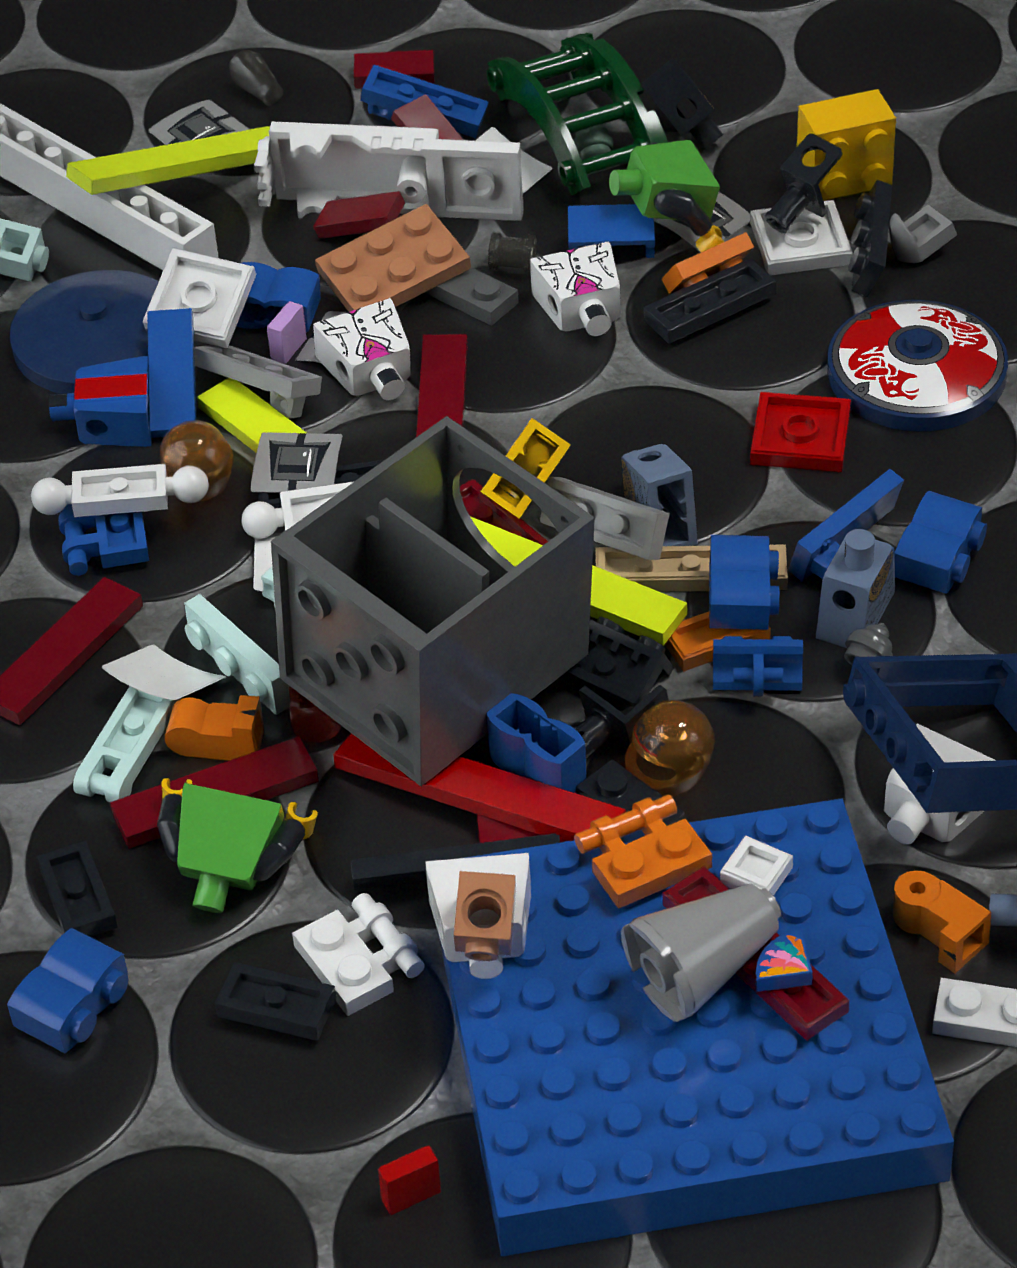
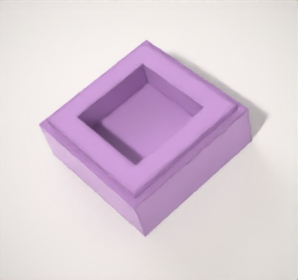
M289 301L267 326L271 360L286 364L307 339L303 305Z

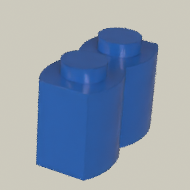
M257 262L240 263L254 266L256 277L236 327L245 329L267 327L290 301L303 305L306 332H309L321 300L319 275L313 271L298 267H286L277 270L269 265Z
M928 491L922 498L912 522L905 529L895 550V578L945 594L950 591L955 581L962 583L970 564L969 554L972 549L979 551L986 535L987 524L981 522L983 507Z
M711 535L709 556V628L768 630L769 615L779 614V586H770V580H778L779 552L770 551L769 536Z
M514 693L509 694L486 713L489 755L501 770L576 793V786L586 779V749L584 739L573 727L559 720L548 718L545 711L536 702Z
M73 928L69 929L51 946L40 966L32 970L13 992L7 1003L12 1025L63 1053L68 1052L77 1042H83L91 1035L96 1025L97 1014L103 1011L110 1003L119 1001L125 993L129 977L124 954Z

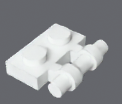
M367 893L358 895L352 902L353 909L359 915L357 919L348 923L337 909L292 933L294 947L320 981L335 986L336 1002L347 1016L394 992L393 981L389 974L401 968L407 977L413 978L418 976L425 966L417 955V945L409 935L399 933L392 924L393 916L384 904L375 903ZM376 937L383 945V949L372 954L365 943Z

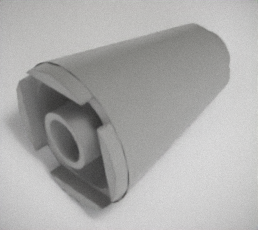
M747 884L634 918L631 923L625 925L621 930L622 945L632 971L634 972L642 967L651 982L643 987L649 999L665 1016L672 1021L678 1022L693 1016L778 932V918L781 917V910L770 891L765 888L760 890L753 884Z

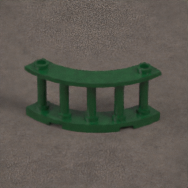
M581 33L563 39L559 52L522 63L509 57H500L488 62L489 68L487 69V79L493 92L497 91L500 101L511 99L518 102L531 114L542 129L559 162L558 172L560 179L565 187H569L571 196L591 187L587 176L629 163L631 151L635 147L645 146L653 142L659 144L668 143L655 110L647 112L638 96L644 93V89L630 66L606 40L602 38L594 40L591 33ZM571 72L573 80L544 88L539 82ZM598 89L606 92L613 101L612 104L566 118H562L554 104L555 102ZM618 119L626 122L633 136L634 144L581 160L570 134Z

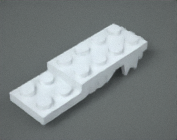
M271 122L269 136L258 142V153L254 163V171L259 173L257 181L258 189H260L259 206H270L272 195L275 194L277 199L297 200L298 218H303L304 215L313 212L320 214L327 201L400 191L405 201L400 214H406L427 204L437 217L522 220L523 191L520 143L439 139L438 129L294 122Z

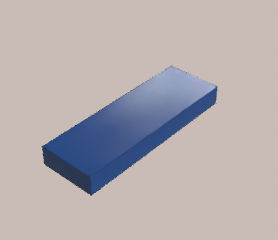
M192 308L147 311L152 438L197 435V424H190L188 422H196L194 321ZM185 421L188 422L187 425L181 426V423H186Z

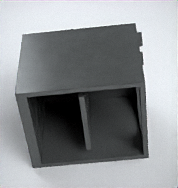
M448 416L444 417L271 541L280 679L418 785H424L488 734L486 713L505 697L514 693L529 699L534 698L588 655L595 517ZM466 468H479L495 473L511 482L539 506L553 523L559 534L515 567L492 547L472 521L461 497L459 486L461 472Z

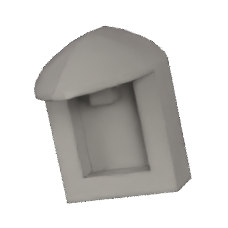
M930 205L925 206L905 222L896 213L889 222L890 243L897 260L901 262H921L957 236L953 223Z

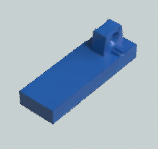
M373 64L360 97V101L368 103V113L390 120L394 110L426 94L458 133L476 138L486 115L489 101Z
M891 469L882 474L797 542L788 571L801 582L813 573L823 579L828 566L848 532L855 529L868 530L894 509L904 479Z

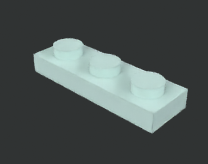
M201 594L184 603L188 623L185 625V632L189 641L196 649H204L214 658L217 666L226 676L233 675L243 684L249 696H260V702L265 704L274 714L278 715L292 706L290 687L280 679L279 664Z

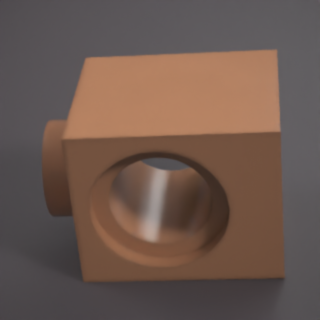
M459 871L454 926L455 951L465 952V957L476 961H494L498 959L499 955L511 956L516 875ZM482 909L492 910L500 917L499 921L490 928H478L470 922V918L475 912Z

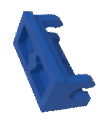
M636 204L568 206L569 250L577 249L578 246H591L604 242H609L611 246L646 245V258H655L654 218L643 216Z

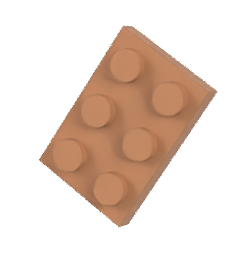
M427 204L315 259L317 271L349 312L389 298L393 301L394 306L397 307L471 269L470 256Z

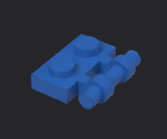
M67 504L60 513L58 519L59 529L66 539L62 544V554L64 561L69 564L71 574L76 576L85 574L88 571L87 562L91 557L95 556L101 557L103 568L149 561L142 511L74 517L72 504ZM97 527V533L84 535L87 528Z

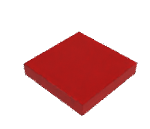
M760 392L750 453V465L842 472L851 399Z

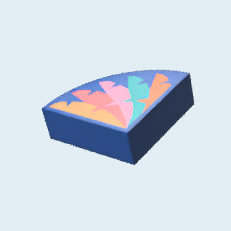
M802 929L782 934L764 948L759 956L756 967L757 992L812 985L813 972Z

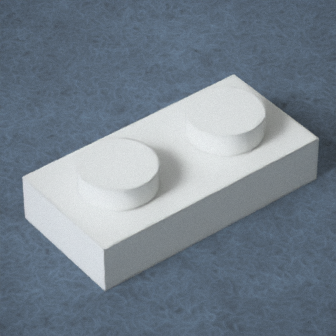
M941 978L932 1034L1017 1047V989Z

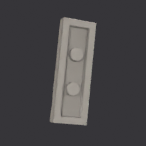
M215 345L194 347L195 366L265 391H270V405L288 419L301 417L306 396L320 394L321 376L230 345L228 348Z
M548 477V486L595 517V542L647 560H660L669 513L562 477ZM542 511L540 523L555 528L550 519Z

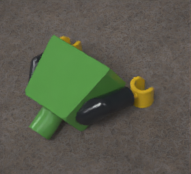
M691 140L660 144L653 142L645 146H637L631 151L627 170H613L611 172L609 186L613 195H631L641 214L647 218L685 222L696 236H701L695 242L700 252L725 242L722 239L721 230L713 225L711 221L720 185Z
M165 778L161 782L163 799L157 828L167 857L177 863L181 875L199 880L192 905L195 908L213 913H223L229 886L253 890L257 881L269 879L295 853L301 841L313 834L318 812L313 810L312 815L307 818L298 817L295 815L298 805L296 802L289 803L286 818L283 822L284 811L281 803L193 785L190 779L186 780L183 789L180 790L170 789L169 778Z

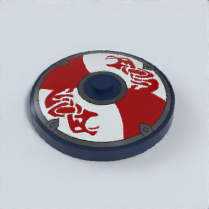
M901 300L865 309L852 316L840 326L831 339L828 349L827 374L835 395L838 398L851 399L850 410L860 417L893 429L936 431L968 423L983 415L998 401L1007 381L1008 354L1005 344L998 333L975 314L942 302Z

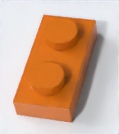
M747 232L675 264L661 280L668 293L671 294L704 280L714 273L721 272L743 262V258L754 248V245Z

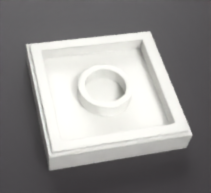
M834 200L824 201L827 213L823 217L804 209L786 233L776 231L767 223L764 215L772 208L750 211V224L768 274L778 275L849 265L853 252Z
M172 248L147 311L192 308L194 341L228 348L255 280L254 266ZM147 312L143 319V324L146 330H148Z

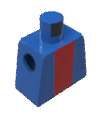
M148 356L79 368L75 376V393L49 395L51 421L76 420L79 441L84 444L152 446Z

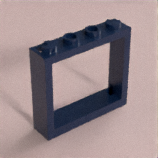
M1017 653L854 657L848 684L843 686L844 702L926 813L1017 810V760L944 762L902 708L994 704L1017 733Z

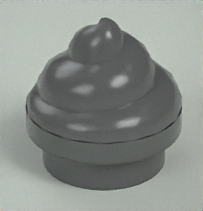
M884 623L869 625L864 629H856L850 633L845 642L847 647L844 654L845 660L853 665L854 657L893 656L892 643L888 639L889 630Z

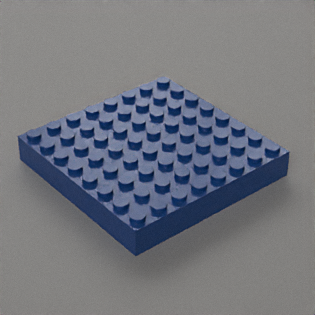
M843 798L689 822L712 853V868L708 870L719 880L720 871L745 836L793 855V868L774 894L781 910V917L778 918L779 929L777 934L780 936L793 930L802 929L810 964L849 999V1012L807 1041L736 974L693 1016L687 1017L684 1020L672 1021L655 1006L643 990V987L651 983L643 968L641 967L633 972L628 963L622 945L621 930L625 925L631 923L634 918L667 909L663 906V892L672 886L618 909L592 873V859L602 855L603 852L598 847L582 854L578 850L575 840L472 856L484 857L529 853L531 899L525 950L519 957L502 958L503 970L498 976L490 979H480L471 974L469 961L451 962L447 960L440 940L501 1256L950 1181L954 1140ZM638 830L620 839L624 844H627L645 836L642 830Z

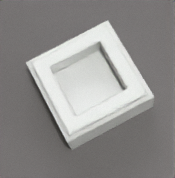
M745 836L720 871V881L731 889L753 884L760 890L763 888L767 889L774 896L793 868V855Z

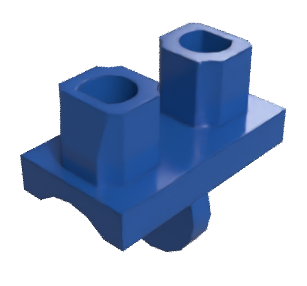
M724 636L722 639H713V690H753V697H763V690L802 691L803 640H793L791 636H773L771 640L743 639L742 636Z

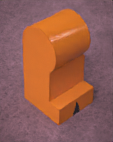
M240 695L238 704H208L196 698H182L176 701L173 705L165 733L166 745L179 755L228 761L260 750L264 734L260 696Z
M915 870L906 872L896 880L893 907L895 923L902 930L912 934H920L938 946V962L954 974L989 944L991 911L945 881L925 871Z

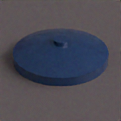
M97 270L74 274L43 287L22 304L11 324L10 342L18 368L30 381L46 390L59 394L75 393V376L79 368L148 356V330L144 327L143 319L159 281L129 271Z

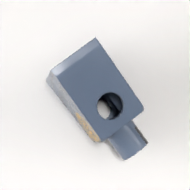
M658 444L624 454L621 458L625 499L669 513L663 546L697 545L691 468L666 444Z
M855 529L847 533L822 580L816 639L847 648L845 642L850 633L856 629H864L869 625L878 624L895 593L893 546L889 543L875 540L874 535L864 529ZM853 596L856 603L855 607L850 609L845 608V605L851 606Z

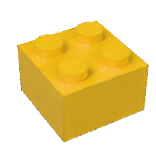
M878 89L798 106L797 147L808 134H814L841 148L843 153L838 162L818 184L823 201L870 191L876 180L892 185L896 117ZM821 150L809 151L804 155L802 163L808 167L818 166L825 160L826 153Z

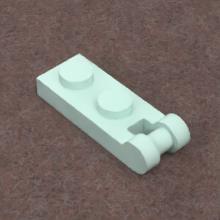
M129 686L79 766L74 777V792L89 797L95 793L105 796L108 802L129 796L132 791L133 782L167 728L173 705L178 700L157 697ZM105 768L114 770L111 776L102 774Z

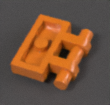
M669 794L654 801L649 797L638 801L632 805L631 811L612 819L607 815L591 822V828L574 835L576 846L582 854L598 847L603 852L602 855L592 859V873L618 909L682 881L703 866L707 869L712 868V853L686 818L669 826H666L663 822V819L677 814L676 803ZM640 829L645 834V836L627 844H624L620 839Z

